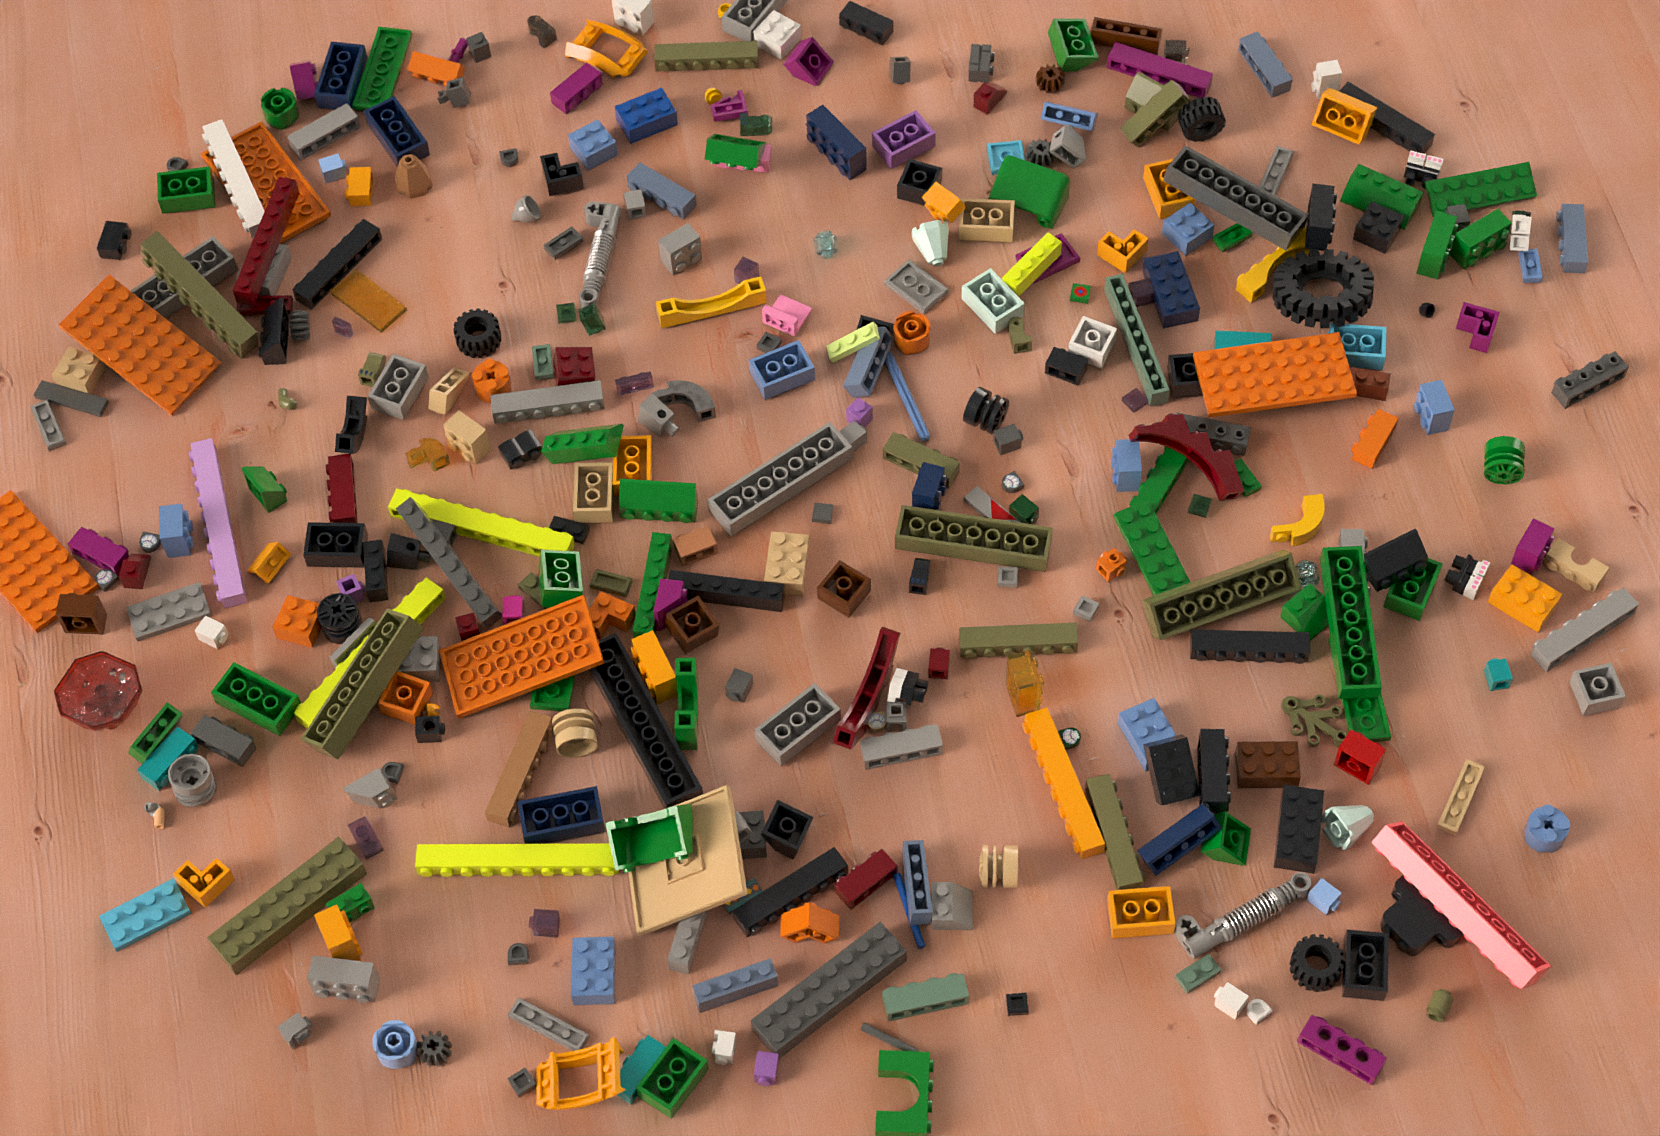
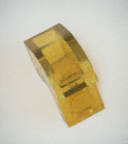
M433 438L420 439L419 447L412 448L405 453L410 468L428 461L433 472L450 465L449 456L444 446Z

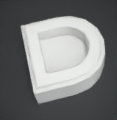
M1260 999L1250 1001L1247 1007V1015L1256 1025L1273 1011L1266 1002Z

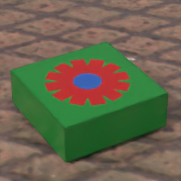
M1073 283L1070 301L1088 304L1091 286Z

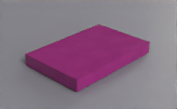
M1062 233L1054 236L1062 241L1061 255L1033 282L1034 284L1080 262L1079 255ZM1029 248V249H1027V250H1024V251H1022V252L1016 254V255H1015V259L1017 260V262H1018L1031 248Z

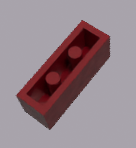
M883 849L878 852L875 851L868 856L864 863L857 864L851 870V873L847 876H841L836 881L835 893L852 910L891 880L893 875L898 873V865Z

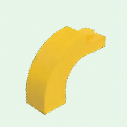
M1323 494L1304 496L1302 501L1304 517L1293 524L1272 526L1270 533L1271 542L1282 543L1290 540L1293 547L1312 539L1319 531L1325 510Z

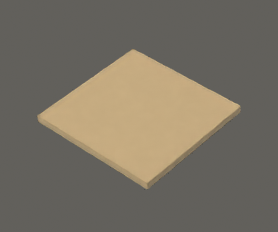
M725 785L678 804H691L693 810V853L689 854L688 859L677 861V857L636 866V871L629 872L636 932L639 936L748 895L730 786Z

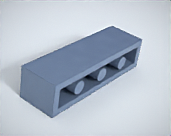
M1258 31L1240 38L1239 52L1270 96L1273 98L1290 91L1293 82L1292 76L1284 69L1283 63L1277 59L1274 50L1270 49L1267 45L1266 39Z
M640 162L627 175L628 187L631 190L641 189L645 199L655 202L660 208L667 209L674 216H678L683 220L697 206L695 194Z
M1562 204L1560 211H1557L1556 221L1559 222L1557 235L1560 236L1558 250L1561 251L1559 264L1562 265L1563 273H1585L1588 266L1584 204Z
M878 327L880 339L858 350L843 385L852 397L871 395L894 340V337L886 327Z
M924 840L903 841L901 855L910 925L930 924L933 912Z
M770 958L694 984L692 988L700 1013L777 987L779 984L777 973Z

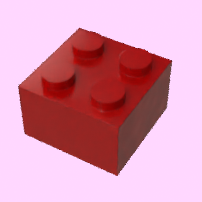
M1350 730L1338 748L1334 766L1369 785L1381 767L1386 749L1381 744L1365 738L1362 733Z

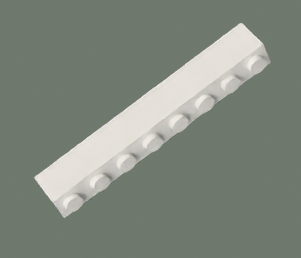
M221 119L202 126L204 130L202 137L205 144L209 143L210 145L207 148L211 157L215 156L213 161L216 168L221 169L219 174L222 182H227L224 185L228 195L232 193L230 198L233 206L238 207L236 212L239 219L244 220L242 225L245 232H249L251 237L254 238L265 211L227 128Z

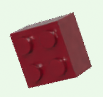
M555 347L553 363L556 386L595 381L596 375L592 347Z

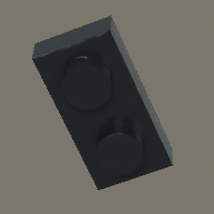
M558 516L553 517L549 526L553 531L569 533L573 536L574 542L583 545L590 531V525Z

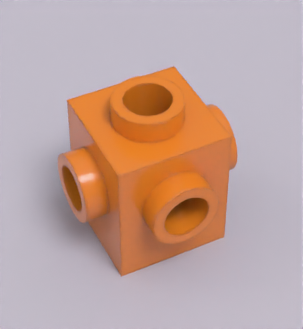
M1113 548L1102 553L1100 558L1097 559L1096 570L1107 582H1110L1115 577H1120L1125 573L1127 559L1122 552H1118Z

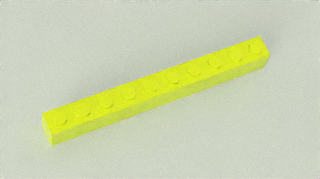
M396 488L388 505L391 517L404 520L396 508L411 497L418 502L431 521L434 519L455 525L457 535L540 557L541 550L573 551L575 546L573 536L569 533H560L548 527L542 528L529 522L523 523L514 518L501 517L496 513H486L480 509L468 508L459 503H449L444 499H434L426 494L412 493L407 489L401 490Z
M426 577L392 610L410 616L421 625L446 599L444 590ZM369 635L363 639L357 648L350 652L344 662L337 665L336 670L330 676H327L322 684L313 690L303 703L297 706L294 715L297 722L306 729H308Z
M610 843L417 844L415 868L417 874L424 877L432 875L444 877L452 875H462L465 877L472 875H482L485 877L492 875H503L506 877L523 875L529 877L534 874H542L543 876H553L554 874H562L564 876H573L574 874L613 876L614 874H620V870L615 871Z

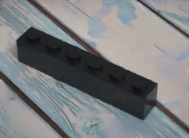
M1348 81L1339 90L1343 94L1377 107L1370 128L1392 140L1395 144L1400 145L1409 152L1411 150L1422 154L1432 146L1435 136L1433 132Z
M364 218L357 223L294 286L292 290L295 300L312 310L382 240L380 228Z
M670 570L668 579L684 582V589H687L688 600L699 596L705 603L782 612L785 598L784 584Z
M1191 629L1190 659H1196L1197 661L1216 660L1222 662L1225 660H1235L1236 662L1255 661L1258 663L1273 661L1276 663L1294 662L1297 664L1309 661V632Z
M833 847L732 910L733 919L746 937L756 935L767 924L775 923L781 914L796 908L802 902L810 901L813 895L826 891L841 876H847L848 864L837 849Z

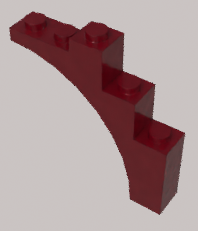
M1170 413L1165 416L1162 422L1146 426L1145 424H1139L1128 435L1130 442L1156 443L1184 455L1206 475L1214 487L1219 501L1236 499L1244 491L1231 451H1222V449L1213 451L1207 432L1199 433V431H1194L1190 433L1184 414L1176 415L1175 413Z
M885 627L880 629L870 663L858 692L845 716L837 725L833 740L834 744L851 750L866 734L870 716L878 708L882 690L890 681L900 632Z

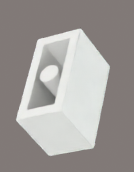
M1338 60L1317 63L1316 71L1313 72L1314 81L1311 83L1312 92L1316 93L1317 99H1321L1322 93L1328 88L1339 91L1342 71Z

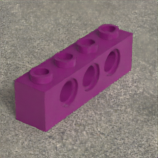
M1311 1015L1297 1041L1370 1085H1373L1387 1059L1381 1051L1369 1048L1362 1040L1350 1037L1343 1029L1329 1025L1324 1018ZM1319 1035H1326L1329 1040H1323ZM1343 1045L1348 1050L1342 1051L1338 1048V1046ZM1362 1056L1367 1061L1361 1062L1357 1059V1057Z

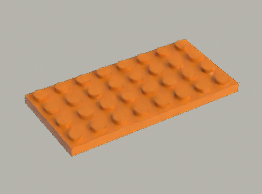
M262 121L231 137L264 211L278 177L295 179L300 193L279 244L331 217L329 209ZM209 150L200 153L207 166H210L213 174L225 188L224 184H227V182H222L219 174L221 169H217L213 161L215 156L211 157Z
M110 274L59 323V328L171 416L221 365L217 358Z
M1339 332L1193 352V359L1209 418L1354 398L1357 395Z
M10 490L0 497V593L31 628L38 633L57 619L56 610L60 594L75 593L77 595L92 594L100 587L15 493Z
M584 595L439 650L458 719L604 664Z

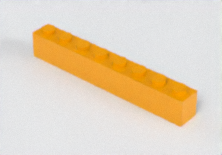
M1048 708L1025 714V720L1022 723L1024 732L1029 734L1031 738L1029 739L1031 749L1033 751L1036 750L1038 755L1036 756L1037 763L1040 768L1043 767L1045 782L1047 785L1050 784L1052 788V799L1054 802L1057 801L1059 805L1058 812L1060 818L1065 819V829L1068 836L1073 838L1074 842H1072L1075 853H1079L1081 860L1104 853V839Z

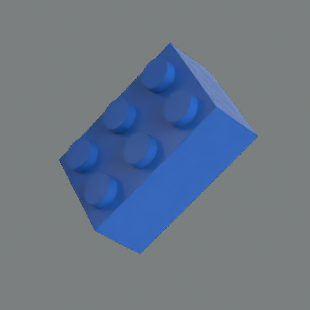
M662 87L614 106L616 120L630 144L678 125L677 111Z

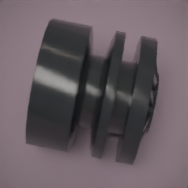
M977 387L966 405L963 421L974 427L980 424L982 431L987 430L989 434L993 435L994 430L1000 428L1006 417L1009 400L1005 397L1001 398L998 394L992 398L991 391L983 387Z
M331 594L325 597L317 608V617L326 639L332 643L343 644L362 624L357 604L347 594Z

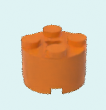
M907 311L901 313L896 318L893 326V337L896 347L903 354L911 355L919 353L929 346L930 322L924 314Z
M489 358L474 369L472 379L477 397L483 402L491 403L490 395L511 392L509 371L503 363Z

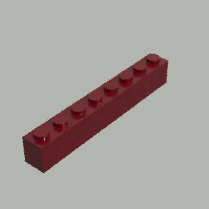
M278 177L232 290L236 302L239 304L254 306L300 193L295 179Z

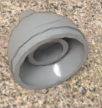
M525 195L515 204L511 219L524 223L536 221L541 216L540 209L531 196Z

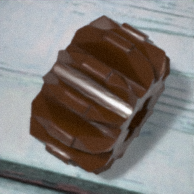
M1047 64L1046 67H1041L1037 71L1036 84L1039 86L1040 91L1045 90L1046 94L1049 91L1053 93L1055 90L1060 91L1061 87L1065 84V74L1061 67L1056 68L1055 64L1053 66Z

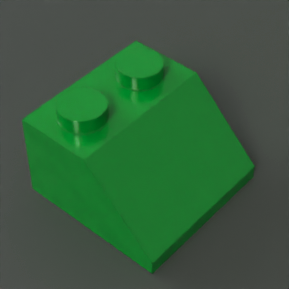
M244 466L241 468L248 489L268 513L287 502L285 495L287 490L282 483L278 484L276 482L277 479L272 471L268 472L264 466Z
M1308 584L1282 606L1280 618L1296 632H1309L1310 640H1312L1329 625L1325 597L1313 585Z
M1226 811L1213 814L1222 829L1202 843L1201 852L1214 861L1241 866L1246 865L1251 828Z

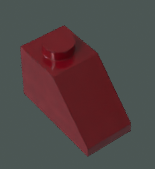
M984 82L974 93L973 107L988 115L1006 95L1007 90L995 83Z
M132 553L123 560L119 578L124 588L143 590L151 555Z

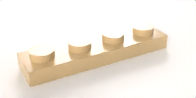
M1468 759L1465 760L1437 825L1438 829L1456 836L1485 766Z

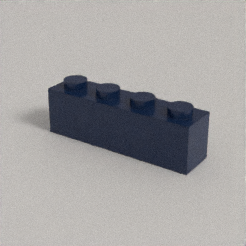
M1201 804L1138 849L1137 852L1148 868L1157 876L1222 828L1210 810L1204 804Z

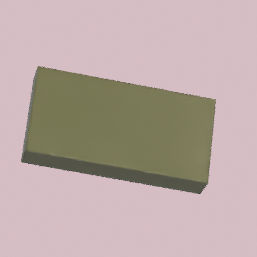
M596 569L590 582V588L627 597L633 581L629 577Z

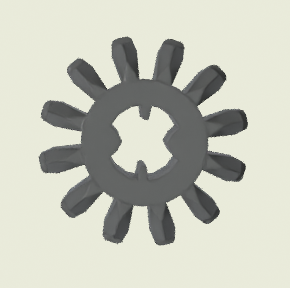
M1038 139L1037 142L1032 140L1031 144L1027 147V160L1043 167L1045 165L1050 166L1056 156L1050 153L1051 142H1048L1047 139L1044 141Z
M302 310L291 311L289 316L291 338L298 341L308 340L310 338L309 314L307 311Z
M439 1030L435 1035H433L432 1031H429L428 1037L422 1035L423 1041L417 1042L419 1049L416 1051L417 1055L421 1056L420 1061L422 1063L427 1062V1065L430 1067L434 1062L439 1067L441 1060L447 1063L446 1056L452 1055L450 1050L452 1043L448 1041V1036L446 1034L442 1036Z

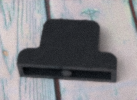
M1404 875L1397 879L1391 893L1397 902L1383 913L1380 922L1382 933H1389V938L1396 943L1397 948L1409 956L1418 955L1433 941H1437L1445 948H1451L1457 944L1462 936V932L1452 926L1449 920L1442 913L1438 912L1434 905L1424 898L1413 884H1410L1404 878Z

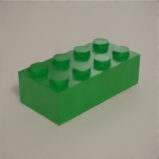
M235 662L232 663L211 691L216 704L279 737L295 717L294 712L297 706L301 704L297 694Z

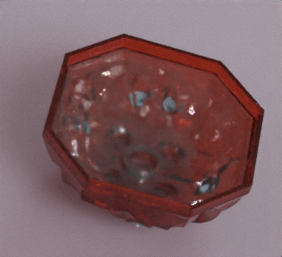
M99 651L75 659L54 689V694L60 716L78 724L84 729L97 732L104 729L112 730L121 725L137 706L143 690L136 665L107 652Z

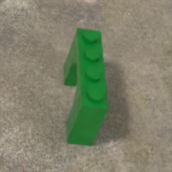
M676 658L678 711H675L676 741L681 750H698L699 679L696 658Z
M879 1050L878 1077L902 1078L912 1082L919 1092V1098L911 1108L905 1111L876 1110L875 1136H927V1133H931L932 1120H927L928 1113H932V1100H928V1092H933V1080L929 1079V1072L934 1070V1059H930V1052Z

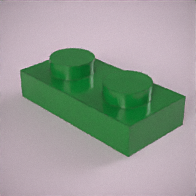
M1236 223L1215 234L1212 237V241L1223 253L1251 238L1252 231Z
M1242 458L1234 461L1244 489L1242 492L1244 497L1261 490L1262 485Z

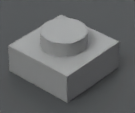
M998 566V587L1017 588L1018 567Z
M1082 595L1073 610V614L1091 622L1099 608V603Z

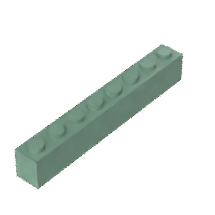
M1123 274L1106 277L1104 292L1149 405L1151 407L1168 403L1170 389Z

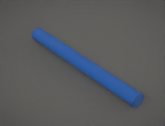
M896 873L893 875L909 921L906 888L901 873ZM910 925L918 949L924 948L926 945L919 925Z

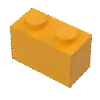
M350 167L349 175L346 176L348 189H345V197L349 199L350 206H372L374 177L371 167Z

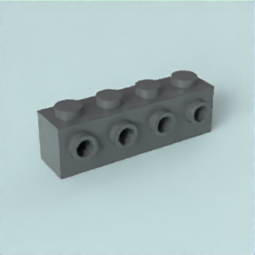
M1616 351L1604 354L1599 360L1589 362L1582 369H1576L1568 376L1558 378L1554 382L1551 393L1566 409L1625 378L1629 366Z
M1184 414L1189 432H1207L1213 450H1230L1234 455H1245L1251 427Z

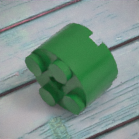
M273 88L263 94L261 108L265 121L270 126L284 130L297 120L299 110L292 91L287 88H281L280 90Z

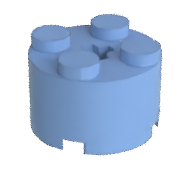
M1547 804L1539 807L1530 814L1524 829L1525 840L1537 852H1555L1562 847L1568 835L1570 821L1562 811L1552 805Z

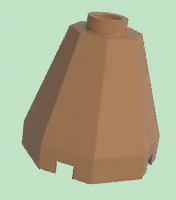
M412 154L401 158L395 174L398 193L401 195L403 193L410 199L425 196L427 189L433 186L429 169Z

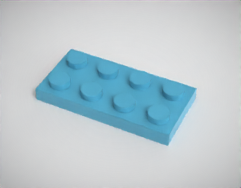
M173 878L100 915L99 918L117 952L190 915L191 911Z

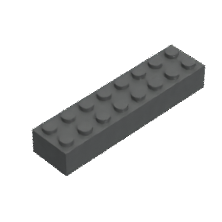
M1186 145L1166 169L1164 182L1286 251L1305 228L1309 214Z
M880 921L750 1020L752 1031L770 1052L778 1053L780 1059L906 962V949Z

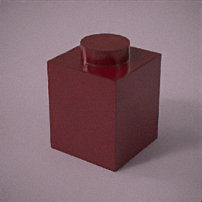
M474 612L455 617L461 641L480 634Z
M941 647L930 648L928 678L948 680L950 650Z

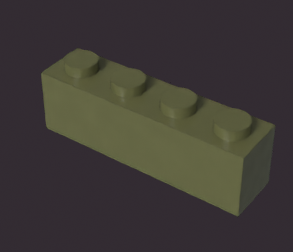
M1171 80L1157 94L1153 95L1150 101L1139 108L1136 114L1126 120L1120 129L1130 143L1140 147L1191 99L1179 84Z
M893 432L883 447V459L917 475L923 462L945 467V475H947L945 485H947L948 489L959 474L960 462L955 458L945 456L938 450L930 449L920 442L912 441L905 435Z

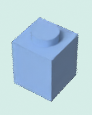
M339 154L318 160L326 183L346 178L344 170H347L345 160L340 159Z
M1321 878L1309 892L1307 901L1327 915L1331 910L1335 911L1341 904V892Z

